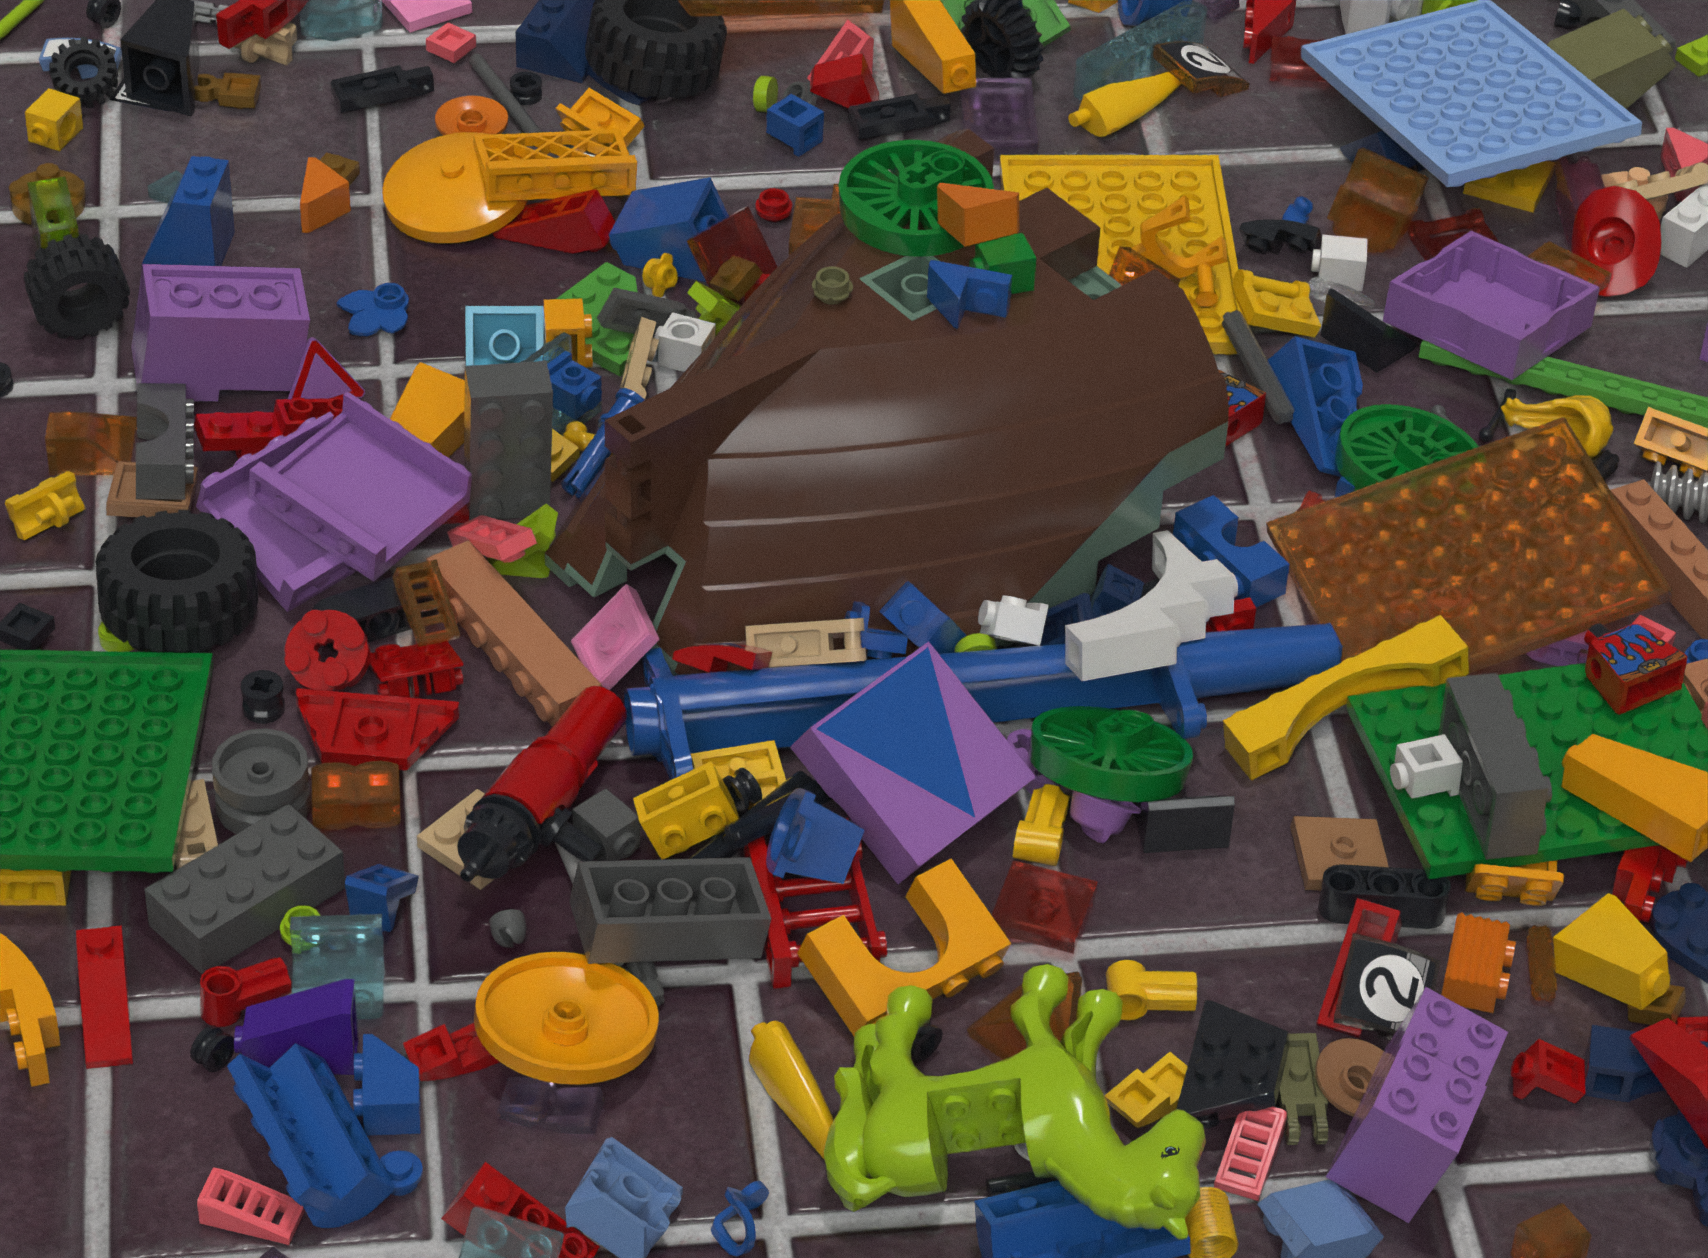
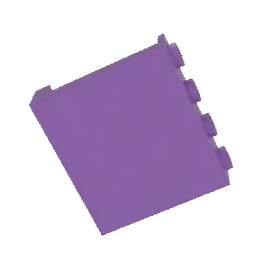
M347 391L343 395V410L341 414L273 468L260 461L249 470L248 497L374 582L470 501L472 473L467 471L460 463L452 461L437 451L431 444L423 442L405 430L399 423L390 420L373 409L369 403L361 401Z
M331 412L318 419L315 417L307 419L295 432L286 437L283 435L275 437L267 444L265 449L254 455L251 453L245 454L235 462L233 467L222 473L214 472L210 474L200 485L196 507L200 512L212 514L217 520L224 518L230 521L234 528L238 527L249 538L256 552L257 578L286 612L291 611L357 570L248 497L249 470L260 461L270 468L276 466L331 422L334 417Z

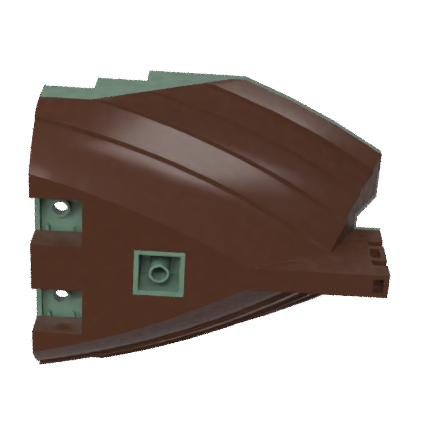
M970 129L953 132L936 141L958 148L973 156L986 168L992 178L994 147ZM1048 188L1019 201L1020 230L1018 233L1024 234L1037 257L1034 291L1011 294L1010 309L1006 318L965 310L958 329L954 328L927 298L928 267L930 260L969 267L970 259L975 258V244L935 256L914 257L892 254L876 249L859 240L848 230L839 213L809 237L771 273L671 388L605 420V447L613 455L605 459V465L583 492L553 542L546 550L545 566L568 587L578 583L594 598L626 582L627 568L633 570L663 554L672 559L677 564V567L652 623L660 640L651 648H661L672 675L709 673L672 660L674 651L686 647L718 643L747 645L745 626L844 619L846 612L852 611L854 601L863 602L870 607L868 628L900 632L879 611L907 581L912 583L940 611L949 616L967 636L977 634L981 630L978 615L984 600L1001 602L1002 595L1027 600V603L1048 604L1049 609L1082 593L1091 595L1096 587L1099 560L1159 528L1163 491L1224 459L1229 419L1225 377L1218 371L1207 337L1184 290L1156 269L1121 285L1097 267L1100 227ZM910 220L903 229H910ZM918 221V230H925L921 222ZM831 266L847 271L849 280L853 284V291L849 293V297L841 303L833 305L826 304L818 299L812 289V282L816 279L817 272L822 268ZM843 632L833 633L834 650L845 649ZM994 638L996 646L1002 645L1005 647L1012 643ZM908 639L906 654L892 653V658L909 656L919 648ZM867 656V660H869V659H880V658H874V657ZM729 662L726 671L746 670L748 668Z

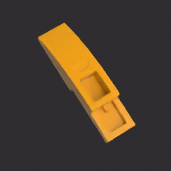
M0 933V1022L8 1021L11 1036L20 1035L21 1037L20 1042L13 1043L18 1070L28 1069L31 1087L47 1084L50 1081L45 1048L61 1045L53 1002L42 977L32 962L13 942Z

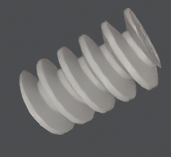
M1657 461L1650 482L1652 489L1674 513H1676L1679 507H1682L1683 518L1689 520L1695 510H1697L1699 522L1704 524L1708 519V473L1704 472L1699 480L1695 482L1693 469L1688 468L1683 477L1678 478L1677 466L1672 465L1665 475L1662 474L1661 462Z

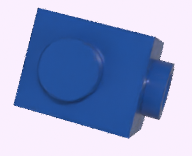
M854 601L852 611H847L844 619L864 618L865 631H860L862 648L866 647L867 656L881 659L892 658V653L906 654L908 637L898 631L868 628L870 607L863 602Z

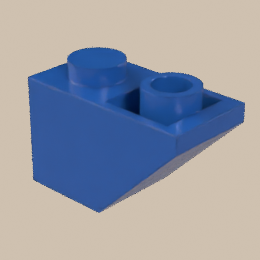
M363 1034V1053H354V1080L362 1081V1089L353 1090V1104L356 1117H363L366 1135L421 1134L419 1067L375 1035Z

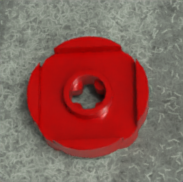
M311 610L307 612L302 620L297 622L290 631L284 650L285 665L295 680L304 689L339 691L347 686L351 688L363 678L371 659L367 636L358 622L350 615L336 610ZM327 643H334L333 648L338 652V655L335 658L328 657L325 662H321V655L318 653L319 648L326 646Z

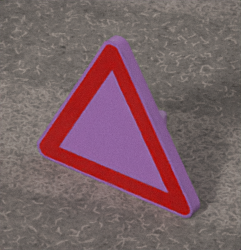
M309 338L288 399L343 398L347 391L357 398H362L365 395L364 388L316 338Z

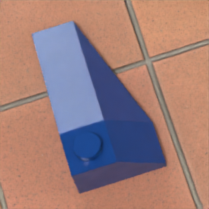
M1294 336L1271 356L1268 362L1295 409L1292 414L1293 420L1291 424L1319 472L1342 477L1335 463L1337 441L1345 419L1358 410L1356 409L1357 397L1362 394L1363 387L1356 353Z

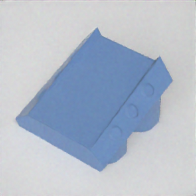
M613 1137L607 1138L565 1207L567 1228L575 1226L619 1258H646L651 1248L666 1232L670 1224L668 1218L682 1199L683 1187Z
M1330 1179L1274 1192L1257 1203L1264 1213L1263 1222L1267 1231L1273 1235L1280 1236L1283 1240L1281 1258H1366L1384 1238L1353 1194Z

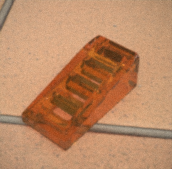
M437 559L397 567L392 578L418 646L459 639L460 633ZM427 582L428 587L417 590L412 588L413 584ZM431 595L434 601L417 604L416 601L417 598ZM438 609L439 615L421 618L420 612ZM443 623L445 626V630L427 634L424 626Z

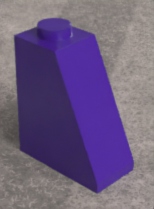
M355 979L339 980L246 1007L244 1025L235 1027V1053H242V1055L270 1068L296 1043L325 1058L333 1075H354V1053H358L359 1045Z

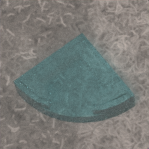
M176 170L148 185V196L157 201L169 203L182 174Z

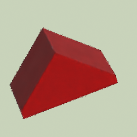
M863 53L814 65L811 72L810 92L847 108L853 105L879 101V91Z

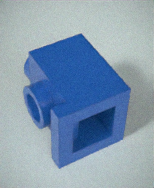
M793 94L788 95L767 109L766 133L793 147L794 155L799 157L823 141L824 111Z
M564 351L547 364L553 389V407L576 420L588 410L595 408L602 401L601 376L573 361L572 353Z

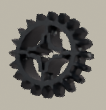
M974 0L965 7L966 14L962 16V21L965 25L961 28V31L975 52L976 66H979L982 72L987 73L991 78H997L1000 84L1009 83L1013 86L1027 81L1029 77L1040 70L1039 64L1044 61L1040 52L1045 49L1044 45L1039 41L1042 34L1036 29L1037 21L1032 20L1030 9L1023 8L1022 0Z

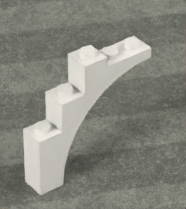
M1168 530L1153 533L1152 570L1160 579L1158 584L1141 599L1120 610L1095 619L1065 625V664L1081 681L1176 664L1177 647L1182 642L1204 639L1206 622L1209 621L1210 617L1234 613V597L1238 594V583L1235 575L1217 559L1202 562Z

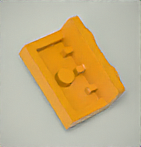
M591 88L584 92L571 109L561 103L555 108L562 120L560 126L564 131L620 129L626 147L645 127L641 118ZM599 143V144H602V145H604V146L609 147V146L612 145L613 143Z

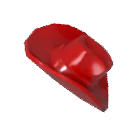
M1613 185L1592 191L1579 206L1574 220L1571 245L1572 275L1599 286L1598 296L1603 297L1627 295L1646 285L1656 271L1660 260L1662 243L1660 221L1654 206L1636 190Z

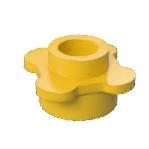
M663 253L661 259L652 258L644 266L643 282L646 287L652 289L653 296L661 298L665 290L677 284L678 274L676 268L672 265L673 256L670 253Z

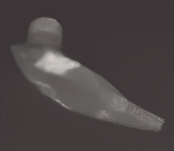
M1314 277L1309 282V295L1325 303L1326 293L1330 288H1333L1357 305L1374 308L1375 301L1349 286L1324 281L1320 277Z

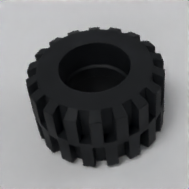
M70 234L63 236L61 241L56 242L53 239L47 242L48 247L45 249L40 247L35 252L36 259H29L26 265L28 271L24 272V282L36 319L40 326L44 325L45 331L51 335L57 332L59 338L67 339L70 335L73 336L74 340L83 339L84 335L90 334V337L99 335L98 331L102 329L109 330L113 327L112 322L114 320L119 321L124 315L122 309L128 308L130 302L128 299L130 288L117 254H115L109 244L104 245L103 240L98 237L90 240L87 234H79L78 238H72ZM87 283L85 286L79 289L66 291L70 287L75 286L77 284Z

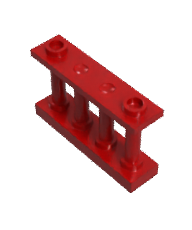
M764 836L744 846V858L750 857L771 916L764 950L773 989L791 987L792 968H798L799 963L803 962L797 954L801 945H797L796 941H788L787 935L791 934V930L821 927L842 915L846 917L849 923L857 922L860 939L876 960L880 962V958L887 957L885 932L877 931L859 862L862 860L861 841L844 884L812 877L781 880V877L773 876L768 871L766 858L769 844L766 845ZM849 890L852 905L789 912L788 908L781 909L779 902H783L784 897Z

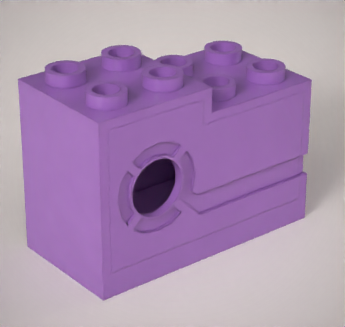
M142 264L131 347L136 383L186 384V399H194V402L218 401L220 390L291 391L306 346L310 323L300 268Z
M1425 987L1384 1049L1326 1178L1409 1223L1459 1153L1487 1086L1485 1084L1508 1032Z

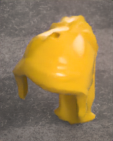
M1574 395L1538 404H1524L1518 398L1513 400L1507 398L1505 404L1501 406L1505 421L1509 426L1512 427L1516 424L1537 432H1551L1557 445L1564 450L1562 452L1563 456L1575 462L1593 459L1607 446L1608 440L1613 433V425L1608 407L1592 396Z

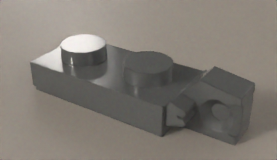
M613 288L597 317L603 328L635 334L641 317L655 321L656 326L653 338L657 328L665 325L672 312L698 318L695 315V311L688 309L685 304L679 301L619 288Z

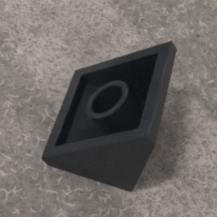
M1330 288L1326 293L1320 336L1339 348L1354 351L1357 360L1374 372L1378 373L1412 352L1417 346L1415 342L1333 288Z
M1209 795L1133 802V804L1141 809L1140 814L1134 813L1143 853L1229 847L1235 807L1234 796Z

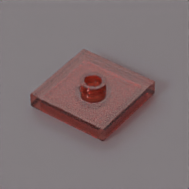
M749 206L741 208L686 240L709 288L712 290L714 289L709 282L718 273L719 268L726 261L730 260L733 255L756 263L763 274H771L778 267Z
M1013 860L991 915L1006 937L1074 954L1097 892L1098 881Z

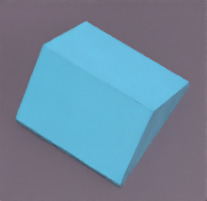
M465 306L466 366L544 361V306Z

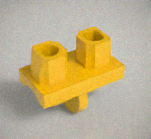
M69 471L55 478L50 477L40 482L39 486L5 500L9 518L14 524L18 538L26 540L54 525L62 527L69 522V517L85 510L84 503L76 488L75 475Z

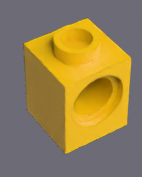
M48 88L25 111L28 141L61 151L83 129L80 98Z

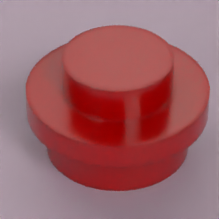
M766 189L760 193L759 198L756 200L755 211L767 221L777 222L787 218L792 213V201L789 199L787 192L782 189Z

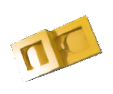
M1169 1052L1145 1073H1142L1138 1068L1134 1070L1104 1097L1111 1107L1136 1128L1148 1125L1177 1108L1188 1066L1173 1053Z

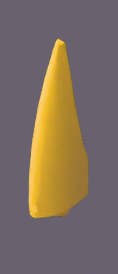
M1180 68L1155 76L1107 84L1083 95L1079 110L1069 114V123L1073 127L1081 125L1085 130L1098 137L1108 136L1144 116L1163 102L1183 83L1190 73L1185 68Z
M776 1020L768 1024L761 1022L751 1030L755 1040L751 1046L749 1063L769 1096L824 1159L828 1131L834 1121L824 1096L784 1023Z

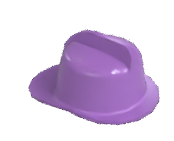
M1074 790L1072 793L1070 817L1081 825L1083 832L1098 843L1106 842L1110 835L1119 834L1132 813L1140 814L1141 809L1132 802L1098 798Z

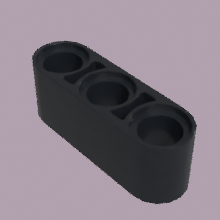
M409 572L326 597L316 603L312 610H336L350 615L358 622L367 636L368 643L429 623L437 614L438 605L421 577L416 573ZM327 643V647L330 650L336 651L333 648L334 643Z
M1345 864L1333 865L1324 871L1318 910L1322 917L1330 922L1349 924L1356 900L1359 898L1399 910L1401 912V927L1432 929L1440 926L1445 920L1451 884L1447 877L1428 879L1424 869Z

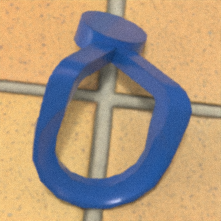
M761 1181L750 1183L742 1191L732 1187H727L724 1195L731 1205L715 1217L711 1226V1233L729 1255L737 1257L750 1252L754 1247L756 1231L749 1210L759 1207L769 1195L768 1188ZM739 1213L745 1226L746 1235L742 1245L732 1240L723 1226L724 1222Z

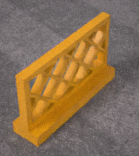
M620 129L474 135L473 146L486 182L485 195L488 202L555 199L597 189L601 196L630 195L632 191L636 190L637 160L635 155H629ZM599 143H613V144L610 145L609 147H607V146H604V145L599 144ZM564 145H573L574 147L569 148ZM526 146H535L537 147V149L533 150ZM490 148H499L501 150L497 152ZM588 151L596 155L592 157L584 154V152ZM553 153V154L558 155V156H560V157H558V158H553V157H551V156H548L547 154ZM515 154L522 157V159L518 160L510 156Z

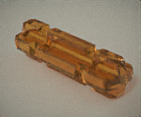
M1533 925L1528 929V936L1526 937L1527 948L1530 951L1528 953L1530 980L1533 982L1531 984V994L1537 1001L1546 1000L1550 1002L1555 999V992L1557 991V980L1554 976L1556 974L1554 949L1551 944L1553 942L1552 931L1546 925L1541 927Z

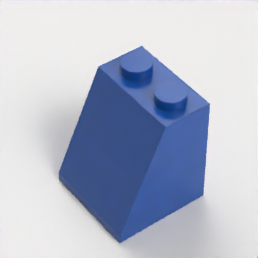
M191 156L159 221L142 264L222 266L235 233L229 160L214 159L208 156Z
M711 177L632 191L609 233L611 246L617 251L623 265L644 269L645 264L650 259H661L663 253H670L673 256L672 265L676 268L679 277L707 283L715 277L719 268L728 261L739 239L738 233Z

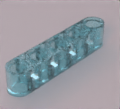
M1195 1L1181 2L1080 56L1075 63L1074 96L1082 101L1083 95L1107 84L1140 79L1175 60L1161 45L1183 42L1202 45L1205 37L1207 8Z

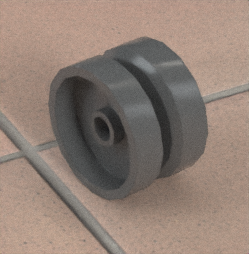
M268 728L251 729L229 737L218 746L212 758V774L216 814L225 828L238 834L286 804L291 805L306 819L311 809L307 751L298 739L283 731Z

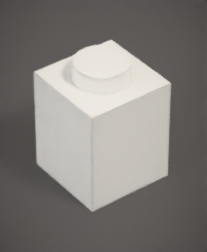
M1322 234L1321 248L1313 249L1311 271L1318 272L1317 287L1363 291L1367 264V239Z

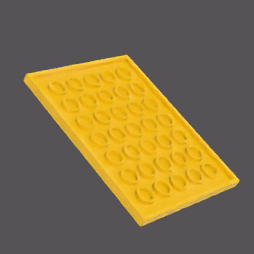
M1000 155L999 169L1003 191L1019 192L1020 201L1048 188L1100 227L1097 267L1121 285L1131 281V273L1127 269L1126 257L1129 249L1142 243L1140 237V225L1142 222L1155 216L1185 195L1189 199L1191 221L1167 228L1156 234L1170 251L1184 258L1191 257L1220 236L1225 239L1227 262L1212 266L1214 293L1218 296V302L1211 307H1201L1196 303V297L1199 294L1197 272L1183 278L1174 277L1164 269H1161L1159 272L1184 290L1204 330L1213 354H1238L1222 326L1223 315L1226 312L1231 313L1238 310L1243 314L1246 322L1247 319L1233 288V278L1239 269L1219 155Z

